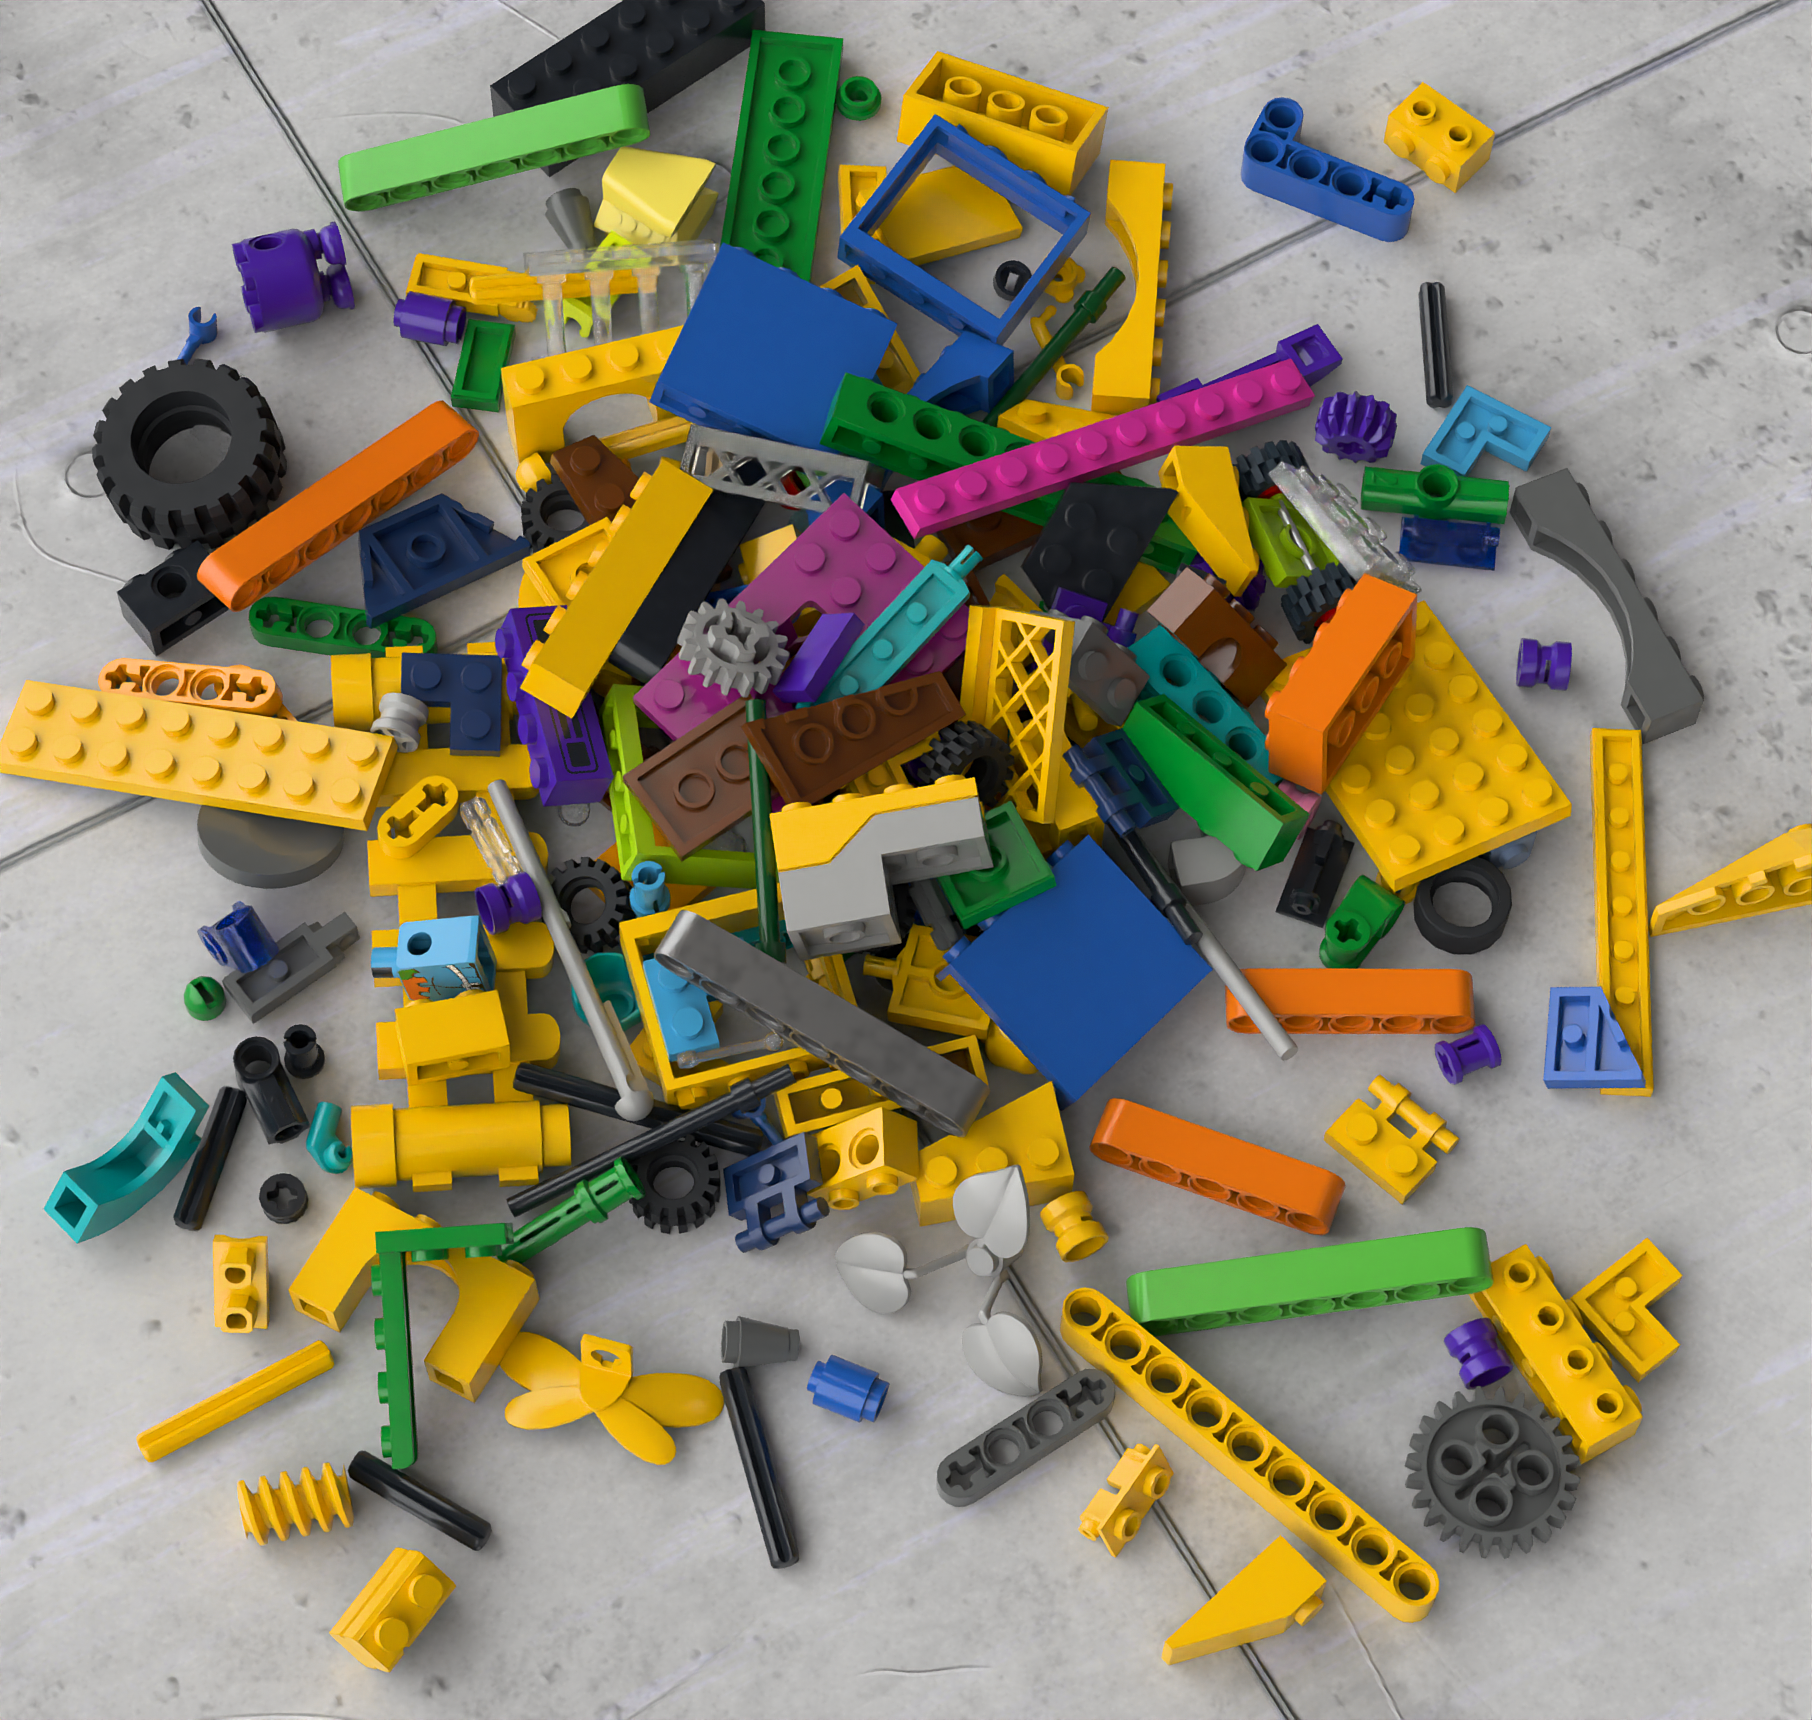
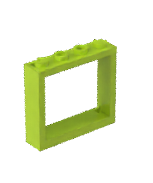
M613 684L598 714L601 733L614 776L609 785L622 880L632 881V872L636 865L645 861H653L661 865V873H665L664 883L756 889L755 858L753 852L701 849L681 862L671 847L655 846L652 821L624 784L623 775L643 763L638 727L661 728L633 703V696L644 686ZM775 855L776 881H777V883H780V882H779L777 862H776V855Z

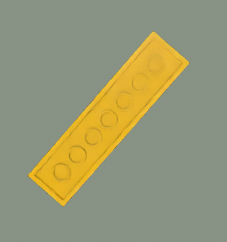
M26 680L0 742V773L368 831L398 745L394 736Z

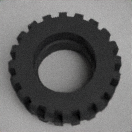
M198 358L194 359L193 365H186L184 359L168 361L169 367L157 370L154 365L143 370L144 377L135 383L132 379L126 381L119 387L122 395L117 400L113 397L110 398L102 411L106 421L99 420L96 423L93 434L97 442L92 448L93 463L98 470L96 475L123 523L128 524L132 532L141 539L148 540L152 538L155 546L168 550L173 549L175 543L179 544L180 548H186L197 540L201 544L208 543L211 549L221 547L225 544L223 539L233 534L237 536L249 528L248 524L254 519L259 521L267 516L270 512L267 505L268 500H278L283 488L279 478H283L287 470V460L283 453L286 449L283 436L265 397L261 396L257 386L248 377L240 378L236 369L222 364L216 370L211 360ZM207 427L224 431L232 436L225 458L212 472L200 479L174 484L162 482L149 476L150 466L158 449L168 439L182 431Z

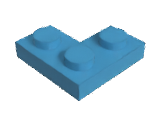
M1467 385L1423 452L1420 464L1425 467L1436 464L1447 466L1454 471L1456 476L1468 477L1484 451L1527 472L1548 440L1551 427Z
M655 958L643 961L644 975L669 1062L719 1050L720 1042L708 1002L718 999L670 972L659 964Z

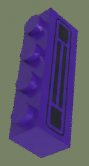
M560 605L567 610V605ZM557 606L511 608L501 628L496 631L495 647L499 658H504L508 672L506 686L509 699L516 702L518 709L519 738L523 745H527L530 754L529 773L531 783L534 788H539L543 807L600 802L614 776L591 692L589 691L571 719L520 688L529 671L521 666L536 639L545 644L550 634L543 630Z

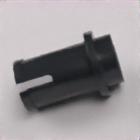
M298 1024L290 1027L284 1034L286 1041H283L286 1049L284 1056L285 1068L295 1078H313L321 1072L325 1064V1054L321 1046L316 1043V1033L308 1025Z

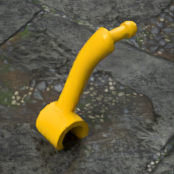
M1048 305L1039 317H1031L1030 319L1032 332L1041 349L1052 338L1045 324L1057 312L1056 307L1053 305ZM1061 356L1052 367L1056 374L1055 392L1061 400H1070L1073 397V388L1066 382H1072L1081 387L1084 385V373L1079 366L1066 364L1063 356Z

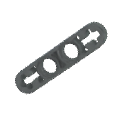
M1098 1369L1079 1371L948 1455L940 1463L937 1470L936 1489L939 1496L947 1504L955 1507H966L973 1504L1103 1420L1111 1412L1114 1405L1115 1385L1112 1379L1105 1372ZM1087 1386L1091 1391L1100 1388L1102 1390L1100 1404L1095 1405L1092 1400H1086L1078 1405L1075 1411V1417L1078 1420L1074 1421L1068 1407L1079 1402L1082 1396V1387ZM1065 1398L1067 1405L1061 1399ZM1051 1411L1061 1418L1063 1427L1054 1435L1040 1434L1032 1424L1034 1417L1041 1412ZM1000 1439L1010 1440L1017 1445L1019 1456L1011 1463H998L990 1456V1446ZM978 1454L983 1467L970 1476V1488L964 1490L959 1484L951 1488L949 1486L951 1483V1471L956 1470L960 1475L969 1473L976 1468V1458L974 1455ZM984 1469H985L991 1476L986 1477V1476H985Z

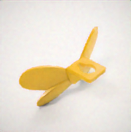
M519 1332L499 1364L509 1378L530 1391L515 1397L507 1404L505 1418L510 1425L525 1430L550 1429L571 1423L594 1412L608 1432L626 1450L643 1461L656 1465L668 1464L676 1455L675 1443L663 1427L682 1428L706 1424L720 1415L724 1405V1397L721 1390L715 1384L702 1377L680 1373H653L633 1377L632 1346L589 1334H583L580 1361L567 1349L544 1336L531 1332ZM595 1350L610 1352L619 1359H614V1362L603 1360V1356Z

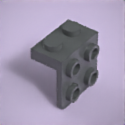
M1050 609L1048 613L1031 610L1029 613L1075 621L1068 688L1107 724L1121 727L1150 678L1135 663L1137 656L1128 648L1114 643L1107 636V627L1092 617L1082 616L1080 620L1070 618L1055 609ZM1051 629L1044 638L1054 646L1056 630Z

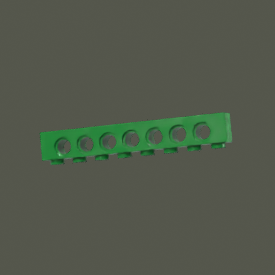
M845 372L832 399L819 444L921 481L1036 442L1012 434L1006 429L996 428L971 419L960 412L950 411L920 400L914 395L904 394L882 386L868 378L858 377ZM1117 472L1083 482L1155 487L1141 479L1131 478ZM1065 489L1000 511L1044 526ZM1166 513L1139 562L1176 575L1181 562L1190 565L1198 551L1168 513Z

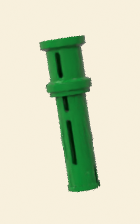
M623 1156L614 1160L613 1168L590 1182L585 1179L577 1183V1187L574 1188L573 1196L513 1232L514 1244L501 1245L502 1256H497V1258L503 1263H506L507 1260H513L522 1264L590 1221L594 1224L598 1222L603 1223L609 1219L608 1213L633 1197L640 1200L646 1196V1191L640 1178Z

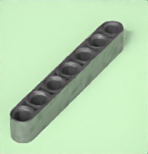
M681 910L654 953V958L670 972L951 1135L957 1137L966 1136L990 1094V1088L975 1075L694 912Z

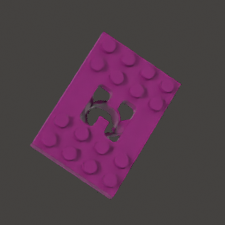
M843 493L728 606L729 608H736L738 602L743 601L746 611L749 613H753L759 608L763 610L761 620L765 623L776 621L779 625L775 635L787 636L788 641L784 650L789 652L787 659L789 660L797 654L808 637H798L792 620L802 610L812 607L821 614L855 613L865 624L857 637L858 639L924 569V566ZM963 604L889 684L941 671L943 675L948 672L965 655L969 608ZM679 653L633 696V703L673 741H676L741 697L737 688H731L728 695H723L720 684L714 682L707 688L703 686L705 676L701 673L690 675L687 671L691 661L680 660ZM786 669L781 673L779 680L781 679ZM770 683L763 694H760L753 687L750 690V694L754 699L766 701L767 717L770 718L796 710L797 703H783L772 692L776 685ZM782 796L772 801V813L782 812L781 809L786 806Z

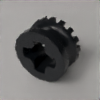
M280 1173L273 1175L260 1188L259 1200L264 1214L269 1220L277 1224L296 1222L301 1216L303 1217L308 1208L309 1200L304 1185L297 1177L291 1174ZM286 1187L291 1195L297 1196V1199L289 1200L288 1208L279 1210L277 1203L270 1200L271 1198L278 1197L280 1188L285 1189Z

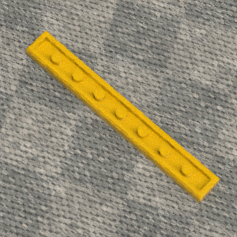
M1592 728L1590 733L1597 986H1601L1646 1080L1645 1088H1600V1095L1651 1097L1654 1085L1641 730Z

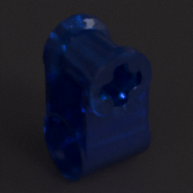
M237 901L232 905V912L211 927L202 926L197 930V933L205 948L221 966L226 965L241 973H248L270 961L278 953L279 947L252 905H245L243 902Z

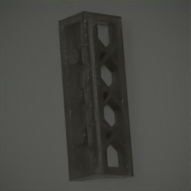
M695 424L690 426L680 470L713 490L824 513L832 505L824 488L834 481L842 480L853 483L850 499L863 509L868 486L881 489L885 469L869 461ZM700 449L717 454L723 464L722 467L707 477L694 474ZM747 461L761 463L767 473V476L752 486L744 485L735 470ZM792 470L806 473L812 484L796 496L788 495L780 481V478ZM729 475L732 482L723 481L721 479ZM773 484L777 492L765 490V488ZM815 494H818L822 502L811 500L809 498H811Z

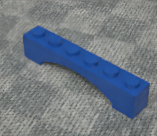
M965 330L952 345H948L943 349L937 362L926 373L918 376L913 388L907 394L964 415L979 410L989 413L1014 384V350L997 343L994 344L990 340ZM851 455L848 458L842 459L829 479L821 487L815 488L808 497L806 513L808 514L809 526L845 493L879 526L885 529L884 497L882 492L894 471Z

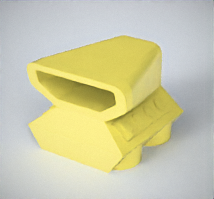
M627 146L621 147L603 175V200L593 227L605 231L606 237L613 230L630 243L645 248L650 259L656 263L672 264L674 262H683L714 212L719 193L706 188L705 185L716 163L707 159Z

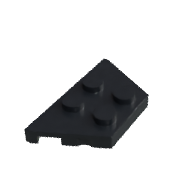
M1069 482L1020 566L1042 598L1047 609L1050 610L1052 608L1058 587H1062L1105 601L1107 607L1102 619L1104 622L1179 492L1165 487Z

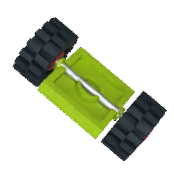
M1279 440L1275 446L1274 442L1270 441L1265 443L1263 449L1259 450L1258 446L1251 448V454L1248 456L1241 454L1236 458L1237 464L1232 465L1236 466L1239 472L1238 490L1242 507H1245L1249 514L1248 532L1250 540L1253 542L1265 566L1266 575L1273 582L1274 586L1277 588H1287V594L1282 595V603L1280 605L1296 638L1299 641L1303 640L1305 644H1310L1314 640L1320 625L1323 622L1330 623L1336 614L1337 605L1343 592L1347 588L1353 590L1362 577L1363 572L1357 563L1352 562L1349 564L1348 561L1343 560L1315 503L1303 502L1305 500L1303 495H1310L1312 492V485H1315V479L1299 446L1293 441L1288 444L1287 440Z

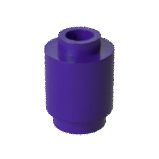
M410 291L405 300L399 299L397 301L393 324L395 327H400V336L402 338L447 346L449 342L459 344L465 329L466 307L456 305V301L452 299Z

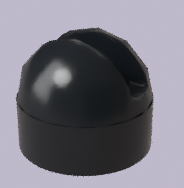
M1010 260L1002 263L993 277V287L997 295L1004 300L1013 301L1032 277L1031 271L1025 264L1019 261ZM1010 273L1018 275L1013 291L1005 289Z

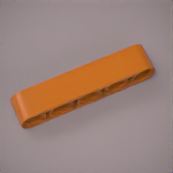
M1240 969L1288 1034H1459L1469 1031L1476 1025L1472 975L1461 969ZM1225 985L1227 1028L1237 1033L1262 1034Z
M1112 1098L1107 1101L1089 1146L1090 1151L1096 1157L1112 1165L1313 1235H1325L1330 1231L1346 1187L1341 1177L1326 1169L1120 1098Z

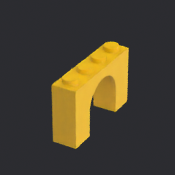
M684 325L501 368L508 432L518 465L535 452L540 455L545 464L550 463L552 453L565 447L563 431L569 417L582 406L602 397L615 394L641 395L647 399L653 422L675 416V414L653 405L649 401Z
M355 1187L288 1289L295 1310L340 1333L372 1285L371 1266L380 1264L379 1253L376 1254L375 1232L437 1228L442 1226L426 1215L418 1214L415 1218L399 1210V1205L381 1192L374 1191L370 1195ZM465 1248L448 1249L449 1259L412 1262L411 1251L406 1252L407 1265H424L440 1270L450 1277L459 1288V1298L455 1311L426 1355L424 1363L429 1380L475 1403L540 1300L534 1275L528 1268L513 1260H507L506 1263H503L491 1256L466 1258Z

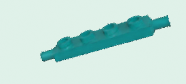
M966 545L964 550L949 566L932 559L854 642L817 701L798 702L796 709L808 708L833 701L840 697L856 695L888 685L969 599L970 592L963 579L983 560L981 555L977 551L973 553V547Z

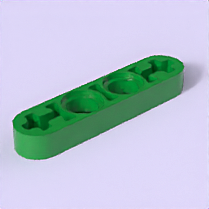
M275 596L259 599L249 610L248 620L254 639L260 644L270 647L329 656L371 653V658L386 657L385 647L390 646L389 632H395L396 639L392 638L393 647L407 646L408 643H412L414 637H422L423 643H419L417 646L423 645V653H438L437 637L433 626L420 618L398 616L375 627L381 633L379 639L370 645H362L354 640V635L359 629L368 627L365 610ZM271 615H278L280 621H275L272 628L264 627V622L269 621ZM297 617V632L293 633L291 626H295L294 618ZM316 620H326L333 625L331 632L324 637H312L306 633V629L311 622Z

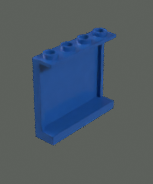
M723 242L661 372L649 403L825 483L840 454V451L819 444L832 399L845 372L873 380L898 323L887 319L882 312L876 309L863 308L844 299L840 293L833 289L820 288L807 282L788 268H777L756 258L752 252L745 248L732 247Z
M1089 835L1076 846L1069 840H1066L1046 859L1052 866L1050 870L1055 877L1057 886L978 923L977 925L983 932L973 942H970L963 936L942 956L948 965L936 975L942 981L950 974L1049 1082L1052 1081L1060 1111L1076 1102L1213 970L1191 945H1185L1172 924Z

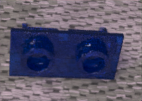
M1413 514V518L1402 517L1398 560L1494 571L1496 547H1498L1500 539V528L1491 527V522H1486L1485 525L1454 523L1419 518V514Z

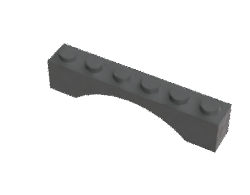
M1568 468L1516 487L1510 514L1530 549L1556 561L1576 574L1595 592L1613 619L1621 638L1625 656V688L1621 706L1634 729L1641 730L1642 743L1646 744L1696 724L1704 701L1701 684L1695 676H1689L1681 662L1677 643L1671 636L1666 637L1660 627L1654 604L1648 597L1643 598L1635 584V575L1630 563L1626 559H1621L1613 547L1611 532L1606 523L1602 520L1598 521L1590 507L1589 495L1583 484L1580 482L1576 483Z

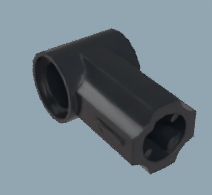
M258 1036L247 1038L239 1043L233 1056L237 1084L244 1091L268 1144H283L297 1138L304 1130L310 1127V1123L280 1062L278 1048L272 1041ZM255 1061H265L271 1065L268 1070L260 1074H252L245 1070L250 1063Z

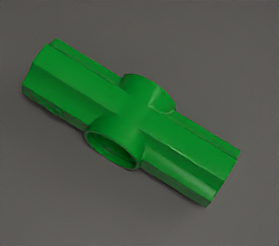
M1439 464L1424 467L1420 472L1365 466L1360 509L1413 515L1420 523L1428 526H1439L1446 523L1449 519L1505 524L1510 485L1509 481L1456 476L1450 468ZM1428 493L1438 494L1441 497H1432Z

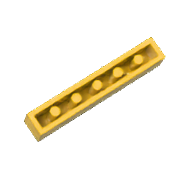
M665 460L661 461L653 475L645 471L643 472L630 494V497L636 500L633 507L629 508L624 504L622 505L608 529L615 533L610 542L602 537L587 561L588 564L593 566L592 571L589 575L580 571L565 596L572 600L566 610L560 605L557 606L543 630L550 634L545 644L536 639L524 658L521 666L529 671L520 687L522 690L571 719L574 717L606 666L621 636L708 501L713 491L712 488Z

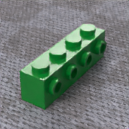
M1165 694L1136 702L1122 729L1176 804L1197 821L1198 827L1204 833L1216 837L1233 851L1234 857L1241 864L1259 871L1283 862L1310 814Z

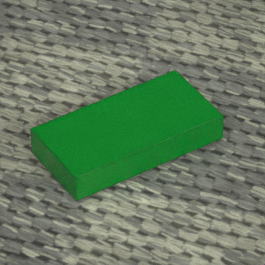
M468 319L451 394L452 407L499 413L503 395L501 368L509 366L516 336L515 325Z

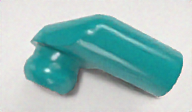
M319 1102L306 1139V1149L322 1170L332 1174L343 1173L353 1161V1151L350 1145L345 1147L335 1135L342 1109L330 1102Z

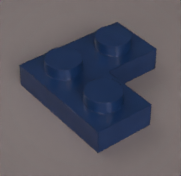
M402 653L401 693L420 700L427 707L450 708V755L500 757L502 658H499L498 655Z

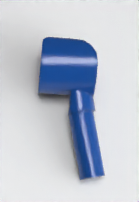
M194 307L189 312L190 335L177 359H184L185 364L188 365L196 349L201 344H208L216 339L218 334L216 313L212 315L210 321L200 323L201 307Z
M765 1098L760 1100L762 1105L744 1114L738 1110L731 1114L737 1119L750 1118L755 1126L764 1132V1135L773 1146L785 1140L764 1112L766 1106Z

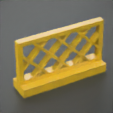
M970 605L960 705L966 715L958 719V721H962L967 724L968 720L975 721L994 733L1006 744L1009 728L1014 738V741L1009 745L1012 749L1009 754L1014 756L1015 759L1021 753L1028 767V770L1019 778L1013 765L1009 766L1008 768L1014 771L1012 780H1005L1009 791L1002 798V794L998 792L994 798L999 803L993 808L986 804L984 809L990 811L1012 801L1022 819L1042 824H1053L1075 621L1020 611L1021 609L1009 606ZM1018 629H1020L1024 640L1017 647ZM1051 629L1056 630L1054 652L1048 656L1041 640ZM1031 652L1039 668L1029 678L1022 661ZM1014 678L1019 691L1012 697ZM1044 681H1046L1050 689L1049 701L1045 706H1043L1036 692ZM1026 702L1034 719L1024 728L1017 711ZM1039 731L1044 738V749L1040 757H1038L1031 743V740ZM973 761L966 766L961 775L964 776L968 772ZM1034 781L1039 789L1037 809L1033 807L1026 793V790Z

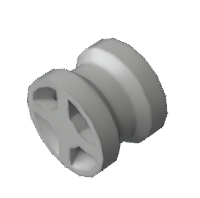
M386 693L382 696L379 704L381 717L373 722L370 733L394 736L398 745L397 752H414L418 748L421 737L418 729L426 724L429 709L423 702L403 693Z

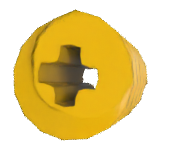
M329 1462L323 1463L320 1480L314 1478L308 1467H303L299 1484L296 1485L287 1471L280 1472L278 1488L276 1489L272 1488L265 1475L259 1476L256 1493H251L244 1480L237 1482L238 1499L246 1538L248 1539L249 1532H252L260 1546L268 1544L270 1528H274L281 1541L288 1540L292 1523H295L303 1537L310 1535L313 1519L318 1521L324 1532L332 1530L333 1519L336 1514L346 1528L353 1526L354 1511L344 1464L342 1475L337 1476Z

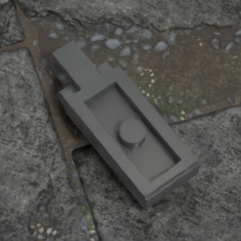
M343 912L323 927L319 922L309 926L304 922L224 977L222 980L223 986L254 1024L337 967L336 965L345 958L343 952L360 939L357 926L346 912Z

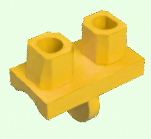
M215 1235L213 1239L215 1327H221V1330L227 1333H250L253 1331V1328L268 1329L270 1322L268 1236L240 1239L226 1235Z

